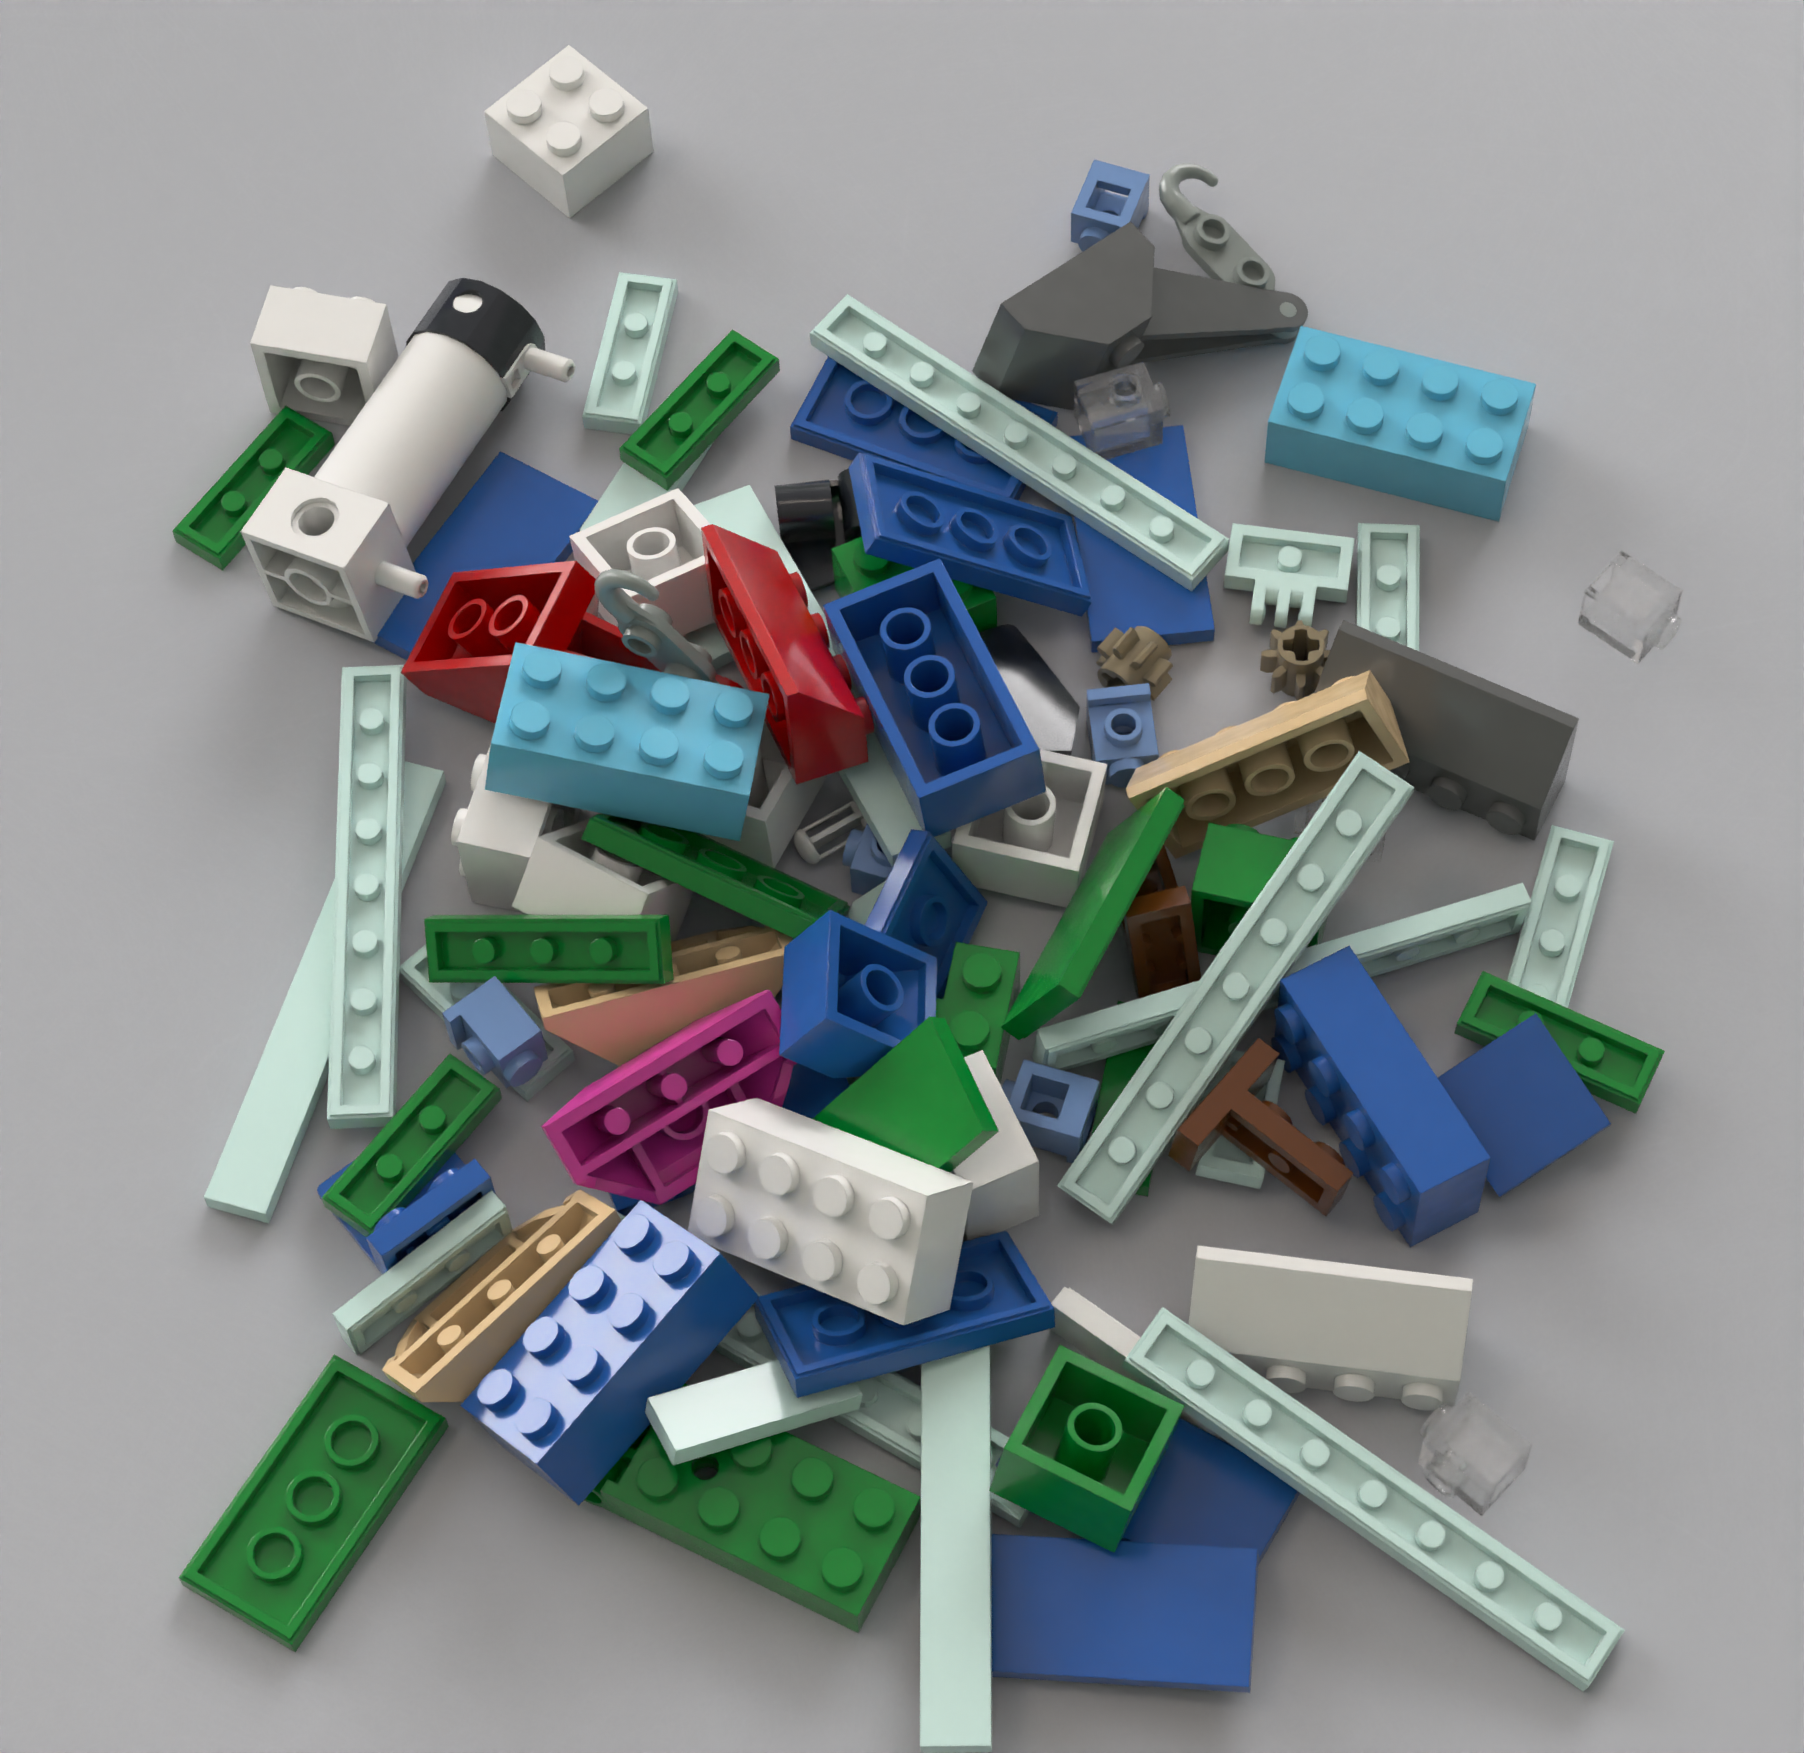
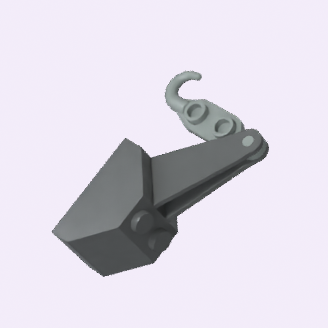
M1182 163L1172 166L1163 174L1159 184L1160 201L1167 213L1174 219L1182 238L1184 249L1210 278L1155 268V246L1132 222H1129L1002 302L972 372L979 379L1012 400L1078 411L1097 398L1101 402H1105L1115 396L1128 380V377L1125 375L1128 365L1260 345L1290 343L1297 338L1300 326L1304 325L1308 317V309L1303 300L1298 296L1288 292L1275 291V276L1272 269L1225 219L1218 215L1209 214L1192 205L1180 192L1179 184L1186 179L1201 180L1211 187L1218 184V178L1207 168L1197 164Z

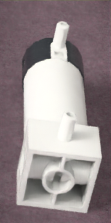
M459 278L451 280L446 284L406 341L407 346L315 477L285 468L240 531L273 606L375 642L378 638V633L403 595L419 599L427 592V577L416 573L406 547L498 413L506 408L531 371L562 382H568L575 373L574 361L545 351V336L529 312L502 290L479 280Z

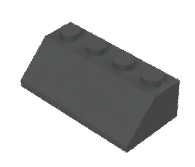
M1343 620L1337 631L1315 693L1331 687L1340 679L1357 676L1371 670L1392 703L1410 761L1390 771L1412 785L1414 790L1428 795L1431 800L1443 808L1450 810L1461 809L1487 820L1493 828L1508 835L1520 834L1535 841L1565 783L1579 718Z

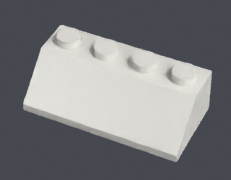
M1197 1245L1188 1325L1285 1393H1299L1306 1388L1333 1391L1335 1396L1348 1401H1369L1374 1396L1401 1399L1404 1405L1418 1410H1435L1442 1405H1455L1461 1379L1473 1279Z

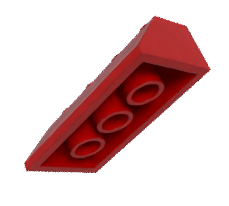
M714 524L701 527L712 618L748 689L770 694L764 721L796 785L869 762L866 735L874 733V723L869 706L863 696L853 697L850 691L852 683L846 662L841 654L831 655L829 651L830 641L825 623L818 612L810 615L807 609V593L799 573L789 574L781 557L774 549Z

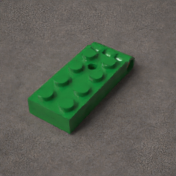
M685 1383L681 1388L689 1385ZM651 1423L584 1499V1501L602 1507L857 1633L860 1632L921 1516V1496L788 1432L775 1434L673 1465ZM706 1467L717 1471L714 1477L707 1480H702L695 1476L697 1471Z

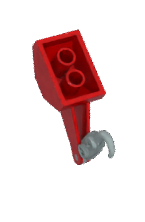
M577 561L453 572L401 671V674L425 695L495 724L515 642L744 689L737 682L716 674V670L711 664V655L699 645L688 642L671 626L673 620L667 612L651 604H638L622 589L632 590L650 601H655L659 598V591L648 581L636 574L619 569L605 570L595 579ZM599 601L616 618L618 627L598 617Z

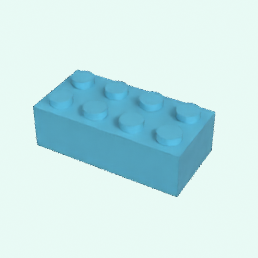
M1300 326L1268 420L1265 463L1499 522L1529 426L1536 384Z
M515 642L491 740L485 790L740 841L770 694Z

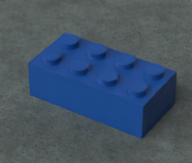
M940 558L823 605L832 648L835 654H841L846 662L852 689L856 697L863 696L869 706L874 723V733L923 831H929L933 837H936L1046 792L1040 749Z
M1347 946L1281 979L1278 1007L1274 1010L1276 1025L1274 1037L1271 1038L1272 1048L1279 1053L1278 1059L1285 1061L1284 1070L1288 1073L1296 1071L1307 1088L1305 1090V1098L1316 1120L1321 1125L1329 1123L1341 1140L1339 1151L1347 1168L1353 1172V1176L1356 1178L1364 1176L1376 1194L1373 1197L1374 1206L1384 1225L1392 1232L1398 1229L1411 1248L1476 1214L1479 1211L1491 1157L1351 947Z
M640 1200L460 1406L504 1449L579 1506L650 1424L645 1414L647 1399L681 1388L759 1296L720 1252Z

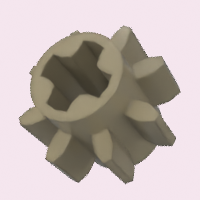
M1297 620L1295 626L1289 627L1283 632L1276 629L1271 631L1270 649L1261 651L1260 671L1273 673L1270 690L1273 694L1282 691L1289 696L1295 697L1298 701L1315 692L1330 650H1326L1328 630L1324 629L1318 632L1316 629L1304 625L1302 620Z
M1115 627L1097 647L1098 652L1102 655L1096 662L1101 667L1097 671V676L1104 688L1149 683L1151 700L1154 701L1172 681L1168 674L1169 670L1173 667V664L1168 661L1172 656L1171 649L1158 633L1148 627H1130L1125 634Z

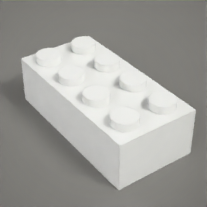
M753 1098L708 1110L688 1232L717 1249L893 1322L906 1325L950 1310L974 1182L762 1099Z

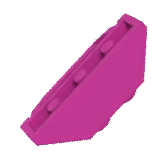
M764 990L695 1020L583 1088L541 1127L573 1183L661 1205L696 1183L709 1109L753 1098H759L782 1107L793 1066L797 1063L779 1055L781 1009L771 991Z

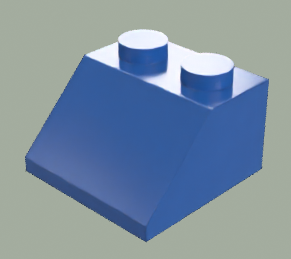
M829 910L784 947L779 1055L834 1079L861 1077L929 1016L936 1017L937 958Z

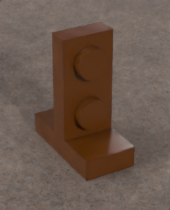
M1163 845L1120 924L1130 955L1137 999L1201 979L1191 902L1185 885L1178 887L1165 845Z
M1258 1038L1177 1129L1168 1156L1187 1171H1190L1222 1135L1327 1217L1342 1199L1353 1176V1172L1346 1167L1343 1158L1335 1149L1320 1141L1313 1142L1296 1129L1290 1117L1282 1108L1267 1100L1260 1101L1255 1097L1270 1080L1279 1057V1053Z

